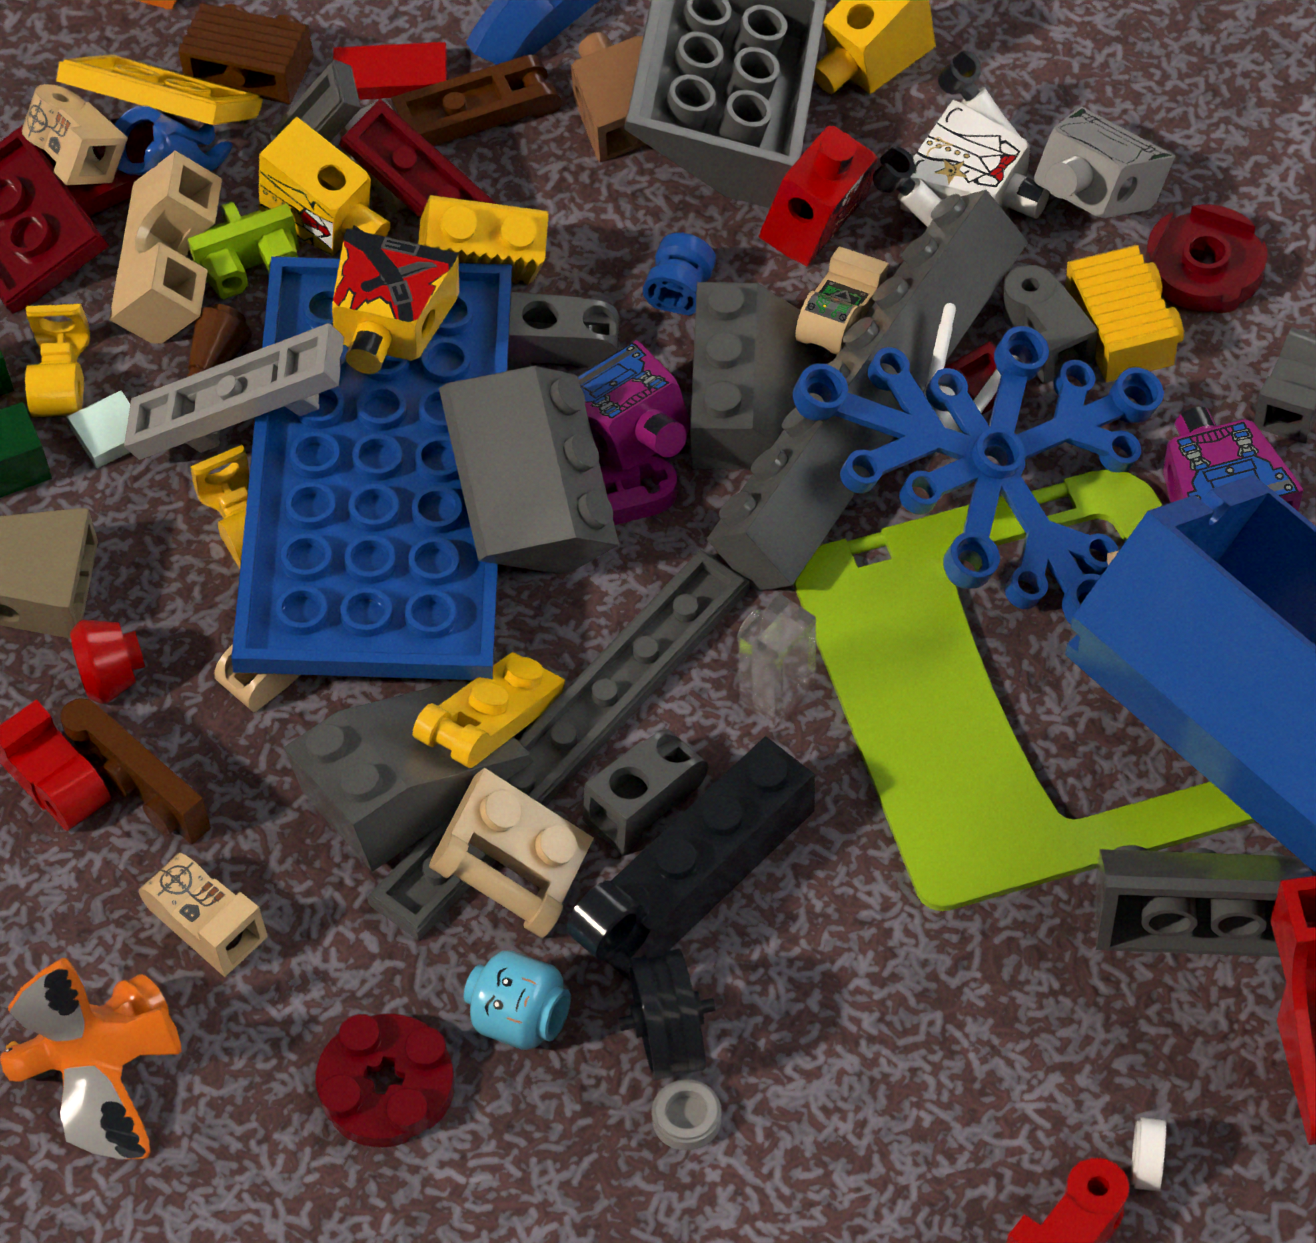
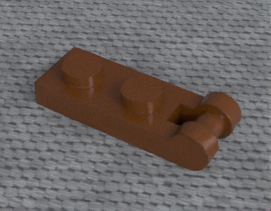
M537 55L522 56L391 97L392 109L433 146L530 115L537 118L556 112L560 109L562 100L555 86L552 83L546 82L548 73L541 58Z
M79 698L68 702L62 708L60 719L64 732L69 737V743L89 762L97 760L102 764L100 767L101 774L119 795L126 797L133 792L145 803L143 805L145 814L159 831L169 836L176 830L192 845L211 829L203 798L97 704L89 699Z

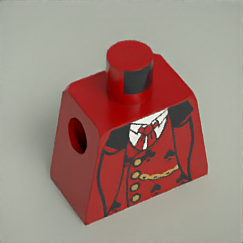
M827 126L784 176L762 226L759 238L785 256L808 267L868 196L878 160L875 153L837 127ZM805 201L813 209V219L800 217Z

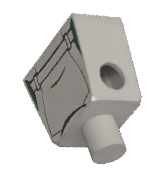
M1079 107L1054 127L1034 175V181L1057 198H1063L1097 217L1109 218L1151 209L1158 200L1175 155L1083 107ZM1133 177L1132 183H1130L1127 179Z

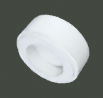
M1140 1117V1121H1136L1131 1165V1185H1134L1135 1189L1160 1191L1165 1154L1166 1120Z

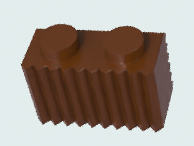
M200 3L199 11H196L195 19H192L191 27H188L187 35L183 36V42L179 43L178 50L183 74L260 95L259 98L285 104H291L314 56L308 24L300 23L289 15L270 17L250 13L235 4H225L221 7Z

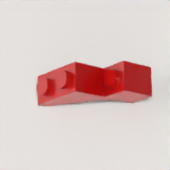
M1316 876L1280 880L1271 917V925L1286 978V986L1276 1021L1308 1145H1315Z

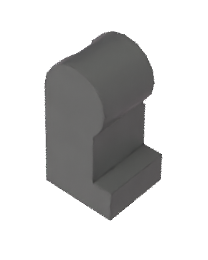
M1024 265L1009 272L1004 282L1003 317L1011 328L1016 326L1030 327L1038 331L1045 338L1049 347V356L1037 374L1041 382L1045 384L1052 381L1062 365L1069 360H1080L1086 364L1094 362L1096 358L1098 329L1061 282L1059 283L1047 269L1037 265Z
M511 292L508 370L530 367V363L571 364L576 368L593 367L618 351L619 314L611 304L575 296Z
M1292 327L1283 344L1271 375L1267 376L1259 393L1254 423L1259 430L1306 444L1316 421V334ZM1272 406L1303 415V420L1296 424L1283 423L1273 415Z
M668 729L660 730L643 743L640 741L585 783L582 820L624 856L642 840V833L672 807L678 806L702 784L708 771V762Z

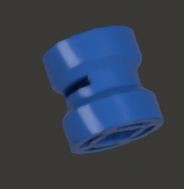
M671 233L665 236L659 244L655 255V264L657 266L653 267L647 275L643 285V295L647 302L655 309L689 316L696 312L697 282L708 281L716 264V254L709 244L694 235Z

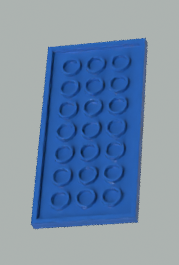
M271 256L262 348L327 323L333 326L332 302L340 259ZM459 263L458 298L420 358L409 361L386 355L382 367L377 373L366 374L353 369L347 363L346 353L349 347L343 345V351L340 356L339 386L319 393L318 410L298 416L283 406L255 417L231 657L233 673L474 680L477 677L493 679L498 564L478 561L439 388L450 382L508 370L509 317L512 287L511 264Z

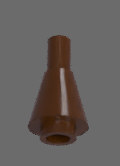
M214 304L212 308L202 307L201 315L195 321L187 377L233 360L252 337V331L245 324L246 318L242 313L224 304Z

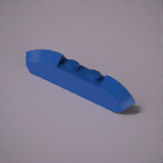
M494 0L475 25L466 43L475 55L496 65L522 56L534 55L600 0Z

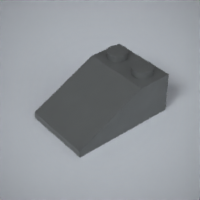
M460 680L337 711L284 746L304 794L372 872L451 819L474 775L483 768L488 769L506 781L533 762L531 754L515 737H512L472 768H468L451 758V750L438 744L430 747L413 737V727L421 711L430 703L439 706L465 687Z

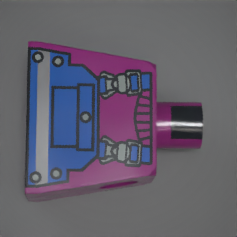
M635 340L578 375L580 387L585 395L586 412L593 440L599 452L600 464L608 465L617 471H627L656 453L662 457H672L682 450L686 442L687 433L690 430L691 421L680 387L675 377L642 343Z
M1201 406L1190 408L1177 417L1175 427L1179 436L1174 437L1167 443L1163 469L1171 503L1192 495L1202 500L1210 489L1255 475L1299 512L1303 489L1254 422L1242 419L1216 426L1209 410Z

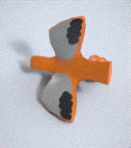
M62 957L41 970L22 986L8 1005L9 1012L24 1028L39 1035L22 1044L13 1041L6 1045V1050L0 1055L3 1073L9 1081L22 1082L51 1069L61 1071L63 1074V1093L60 1112L66 1142L97 1155L117 1159H147L151 1152L149 1139L142 1121L121 1081L123 1065L140 1055H176L182 1052L179 1035L169 1015L166 1000L150 978L143 974H138L128 981L117 982L113 988L112 997L104 1005L89 1004L84 986L76 970L67 958Z

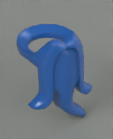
M136 106L126 111L114 125L128 137L131 130L137 124L143 121L154 122V141L145 151L144 162L132 163L127 157L125 145L117 169L131 176L144 175L174 151L179 152L211 172L224 162L233 147L231 142L223 141L215 145L207 153H203L198 144L206 145L212 143L215 139L213 125L205 123L199 130L194 131L149 106Z

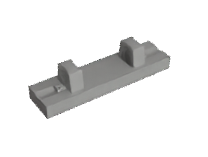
M330 323L131 398L124 447L139 460L184 443L202 453L219 446L221 429L285 406L298 416L318 410L319 393L339 386L340 356L343 351L344 336Z

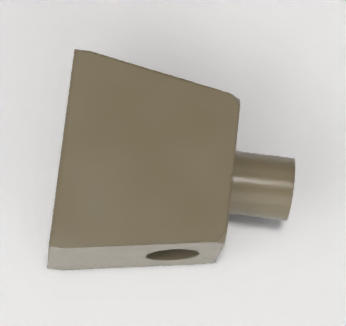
M89 508L0 516L1 626L71 639L70 631L78 621L83 620L98 544Z

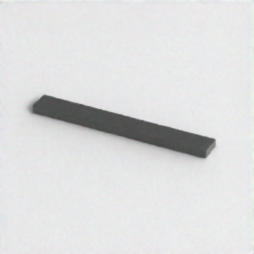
M700 549L517 740L531 754L533 762L506 780V782L546 807L750 590V581ZM452 818L427 834L367 896L368 904L418 941L470 887L469 884L453 874L449 878H445L429 867L430 861ZM468 843L467 852L489 866L495 861V859Z

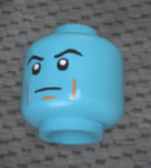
M501 951L493 956L485 966L477 965L470 973L464 989V1001L470 1004L471 1023L477 1032L521 1050L533 1049L544 1040L552 1041L561 1031L570 1009L571 995L569 990L564 988L563 977L558 969L553 965L515 951Z

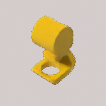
M81 304L26 306L27 319L42 356L41 363L27 365L25 388L30 415L32 417L69 416L81 410L83 406L84 376L77 359L90 343V330L86 315ZM65 316L71 320L55 322L46 320L44 317Z
M243 445L227 450L190 467L194 488L199 501L208 507L214 508L223 517L222 520L218 521L219 533L239 569L241 566L250 475L247 454ZM228 463H231L225 469L214 474H209L212 470L219 468L223 465H226Z

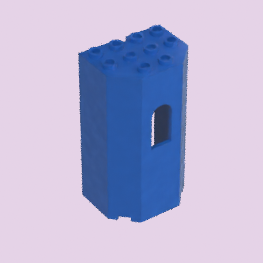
M1251 475L1210 489L1202 500L1192 495L1148 510L1072 616L1070 628L1078 635L1067 643L1065 655L1316 873V526L1255 475Z

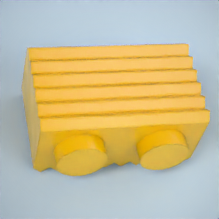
M430 195L421 215L418 244L459 253V263L511 264L512 282L516 285L522 280L529 285L534 281L545 261L549 214L548 211Z
M1138 245L1067 263L1065 289L1098 329L1095 360L1105 382L1117 380L1120 374L1129 368L1138 367L1154 371L1175 364L1177 344L1184 339L1182 320L1175 307L1166 308L1164 299H1161L1162 282L1159 271L1153 262L1144 263L1143 254H1140Z

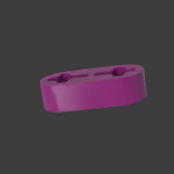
M651 456L627 471H617L608 465L600 467L607 497L613 509L614 525L662 513L668 510L676 500V471L671 463L663 458ZM651 478L655 485H659V491L648 493L644 486H640V480Z

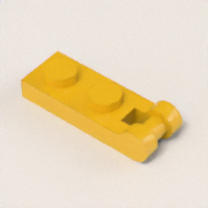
M511 652L493 665V679L477 677L439 706L433 703L428 704L421 711L414 724L413 737L430 747L438 744L451 750V758L468 768H472L540 717L562 694L566 680L544 669L539 662Z

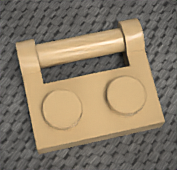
M483 768L474 775L430 861L429 867L445 878H449L452 874L524 919V928L538 937L544 938L560 917L563 909V900L594 838L488 769ZM468 843L539 887L540 890L537 896L467 852Z

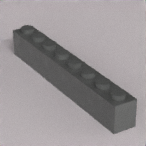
M987 189L964 196L959 194L950 195L933 209L931 213L932 222L922 236L915 239L904 250L902 254L904 261L893 277L882 283L874 292V304L863 319L847 330L843 337L844 346L835 359L827 365L836 368L843 374L848 384V393L904 412L891 391L879 389L870 381L868 366L875 354L880 349L886 347L896 348L903 352L910 363L909 372L924 393L944 306L947 303H953L956 307L946 357L947 361L1028 243L1026 238ZM880 364L885 372L893 375L897 374L891 365ZM810 393L814 399L824 402L821 396ZM797 408L793 409L782 423L784 430L774 445L763 452L752 464L751 472L753 474L742 490L732 496L720 509L719 517L721 519L706 540L735 572L750 581L751 588L760 591L792 586L855 494V492L850 491L844 486L840 478L841 468L848 456L856 450L872 451L892 441L893 436L837 416L826 420H809L803 417ZM853 466L854 471L859 476L865 478L868 476L869 472L864 467Z

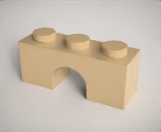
M177 151L172 152L159 162L157 166L150 169L133 183L109 317L110 321L150 343H164L201 315L208 270L186 257L190 250L187 238L201 234L215 224L222 178Z

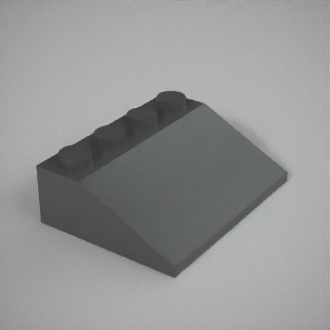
M651 0L624 129L723 196L771 208L784 176L801 157L827 0Z

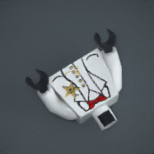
M962 51L953 58V65L948 64L938 76V83L942 90L952 95L961 93L964 99L961 103L952 100L914 157L906 149L898 146L890 148L880 157L882 166L873 174L874 186L884 193H891L897 189L900 192L898 199L901 201V209L913 213L927 227L933 220L931 218L933 209L948 196L953 194L964 196L986 189L1004 212L1007 208L1037 219L1046 206L1050 192L1037 185L1033 179L1028 178L1030 145L1006 119L985 87L978 89L974 82L980 77L982 68L978 58L969 51Z

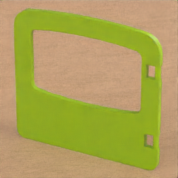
M1091 471L1065 478L1063 483L1031 491L1039 504L1069 497L1074 509L1047 516L1049 521L1068 527L1090 520H1106L1114 525L1124 542H1126L1148 510L1163 506L1153 489L1146 482L1127 472ZM999 496L989 536L996 546L1026 538V532L1003 496ZM969 505L881 528L879 533L847 541L845 538L819 545L793 583L915 892L920 901L930 909L937 911L954 910L1096 869L1100 849L1114 850L1121 846L1135 845L1146 848L1149 851H1158L1256 822L1212 782H1206L1081 819L1065 818L1058 813L1038 781L1012 731L975 645L959 598L957 586L948 579L944 570V555L955 538L963 533ZM887 546L891 559L862 567L857 566L853 555Z

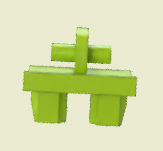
M233 201L221 205L223 223L211 226L204 233L187 238L193 261L208 270L206 283L208 282L221 299L243 293L244 289L249 286L245 269L264 263L268 273H270L271 256L298 257L297 251L300 250L294 216L288 204L264 212L257 210L240 216Z

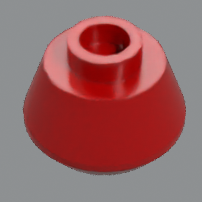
M84 619L78 621L70 631V637L80 678L88 699L104 705L137 683L134 670L145 668L136 631L123 634L120 622Z

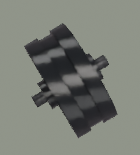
M681 949L664 951L662 956L647 958L645 955L629 959L628 966L634 1004L629 1005L631 1015L620 1017L618 1021L621 1031L634 1029L636 1039L642 1038L653 1080L670 1078L672 1073L687 1071L689 1074L705 1070L706 1057L701 1025L704 1024L703 1014L716 1011L713 998L700 1000L698 991H693Z

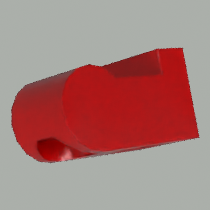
M37 699L0 725V764L43 810L46 809L65 831L71 830L111 800L109 791L97 771L55 727L51 715Z
M1090 1158L1079 1162L1072 1168L1067 1178L1064 1196L1044 1222L1040 1225L1024 1214L1008 1234L1007 1243H1107L1124 1217V1205L1129 1196V1181L1125 1172L1116 1163L1104 1158Z

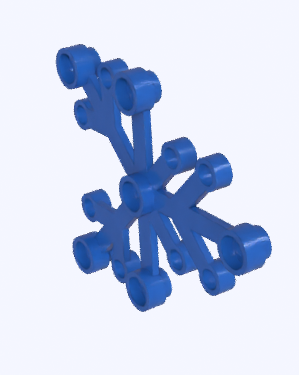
M1016 326L1009 329L995 348L994 361L998 372L1001 374L989 425L968 394L967 381L960 372L951 368L938 370L926 387L925 397L909 372L910 363L908 358L896 348H882L875 354L868 366V377L877 388L891 391L904 412L848 393V384L845 377L839 370L830 365L813 364L802 372L794 386L792 396L798 412L803 417L819 421L837 416L899 438L872 451L861 449L852 452L840 471L841 481L847 489L855 493H867L875 487L881 475L935 452L958 459L931 472H913L909 475L899 493L902 505L911 513L921 515L930 512L941 496L975 482L963 533L955 538L943 558V566L948 579L960 588H979L988 582L998 568L1000 553L996 544L989 536L999 494L1001 493L1026 532L1019 568L1014 571L1005 584V595L1008 601L1020 609L1035 607L1048 590V581L1045 576L1046 567H1048L1064 592L1062 609L1066 620L1071 625L1072 616L1080 606L1079 602L1084 601L1108 567L1107 554L1118 551V547L1107 535L1100 533L1088 535L1049 521L1021 477L1025 468V460L1066 442L1099 454L1100 462L1111 472L1129 471L1141 455L1140 442L1133 434L1127 431L1119 430L1112 432L1100 427L1118 419L1126 423L1143 422L1152 416L1164 397L1163 386L1152 372L1138 367L1126 369L1112 385L1108 396L1084 405L1086 395L1094 386L1095 374L1085 362L1069 360L1062 365L1053 379V387L1058 395L1054 418L1017 435L1014 432L1026 382L1039 373L1049 356V347L1045 338L1038 331L1030 327ZM1012 355L1019 357L1024 363L1016 360ZM880 364L891 365L897 374L893 375L885 372ZM1066 376L1077 378L1082 387L1071 384ZM939 384L949 386L955 395H947L942 392ZM809 393L821 396L824 402L814 399ZM1128 397L1133 398L1137 402V404L1132 402ZM932 406L940 411H949L962 433L944 427ZM1112 446L1123 449L1128 458L1117 455ZM987 456L995 458L1000 465L991 462ZM853 466L864 467L869 472L870 477L859 476L854 471ZM912 487L923 488L928 493L929 498H920L914 493ZM1089 549H1095L1102 553L1105 562L1094 559ZM960 560L970 562L974 566L975 571L966 568ZM1018 581L1029 583L1033 587L1035 594L1024 592L1020 588Z

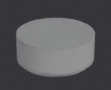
M678 1080L666 1085L656 1095L652 1105V1123L657 1136L666 1145L678 1150H695L710 1143L719 1132L722 1120L720 1101L715 1092L706 1084L696 1080Z

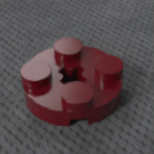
M1201 204L1192 206L1191 214L1180 215L1173 219L1174 212L1162 217L1156 223L1148 238L1145 263L1153 262L1156 265L1161 277L1162 295L1170 302L1190 310L1228 313L1237 309L1240 303L1251 298L1259 289L1264 278L1268 250L1265 241L1261 244V241L1254 234L1256 226L1243 214L1219 205ZM1205 252H1211L1215 254V263H1201L1192 256L1201 258Z
M385 1013L373 1016L356 1014L347 1018L341 1024L339 1033L324 1048L317 1064L315 1083L325 1116L344 1137L361 1145L387 1148L409 1142L408 1138L420 1135L427 1128L430 1130L443 1118L453 1098L455 1076L443 1035L437 1029L429 1027L420 1020L400 1014ZM383 1066L395 1067L396 1076L404 1079L402 1084L390 1085L387 1088L386 1094L375 1093L374 1081L367 1079L371 1072H380Z

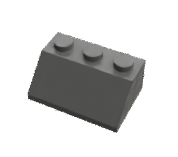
M697 282L690 425L692 469L751 470L754 461L774 445L784 430L782 428L784 419L796 408L792 394L800 375L808 366L817 364V345L799 342L795 337L801 310L759 283Z
M530 366L450 382L439 388L478 561L563 574L573 572L619 546L613 521V509L607 497L599 464V452L593 440L585 407V395L580 387L578 375Z
M1135 845L1121 846L1114 850L1100 849L1095 877L1096 950L1280 957L1271 925V917L1280 880L1310 877L1313 874L1310 868L1297 856H1284L1282 853L1271 850L1257 851L1247 855L1220 854L1206 848H1191L1183 852L1149 851L1146 848Z

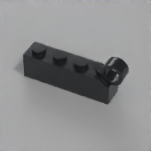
M765 736L611 881H603L593 887L579 901L571 913L566 927L567 934L598 960H605L630 981L629 959L645 955L647 958L662 956L664 951H669L815 811V774Z

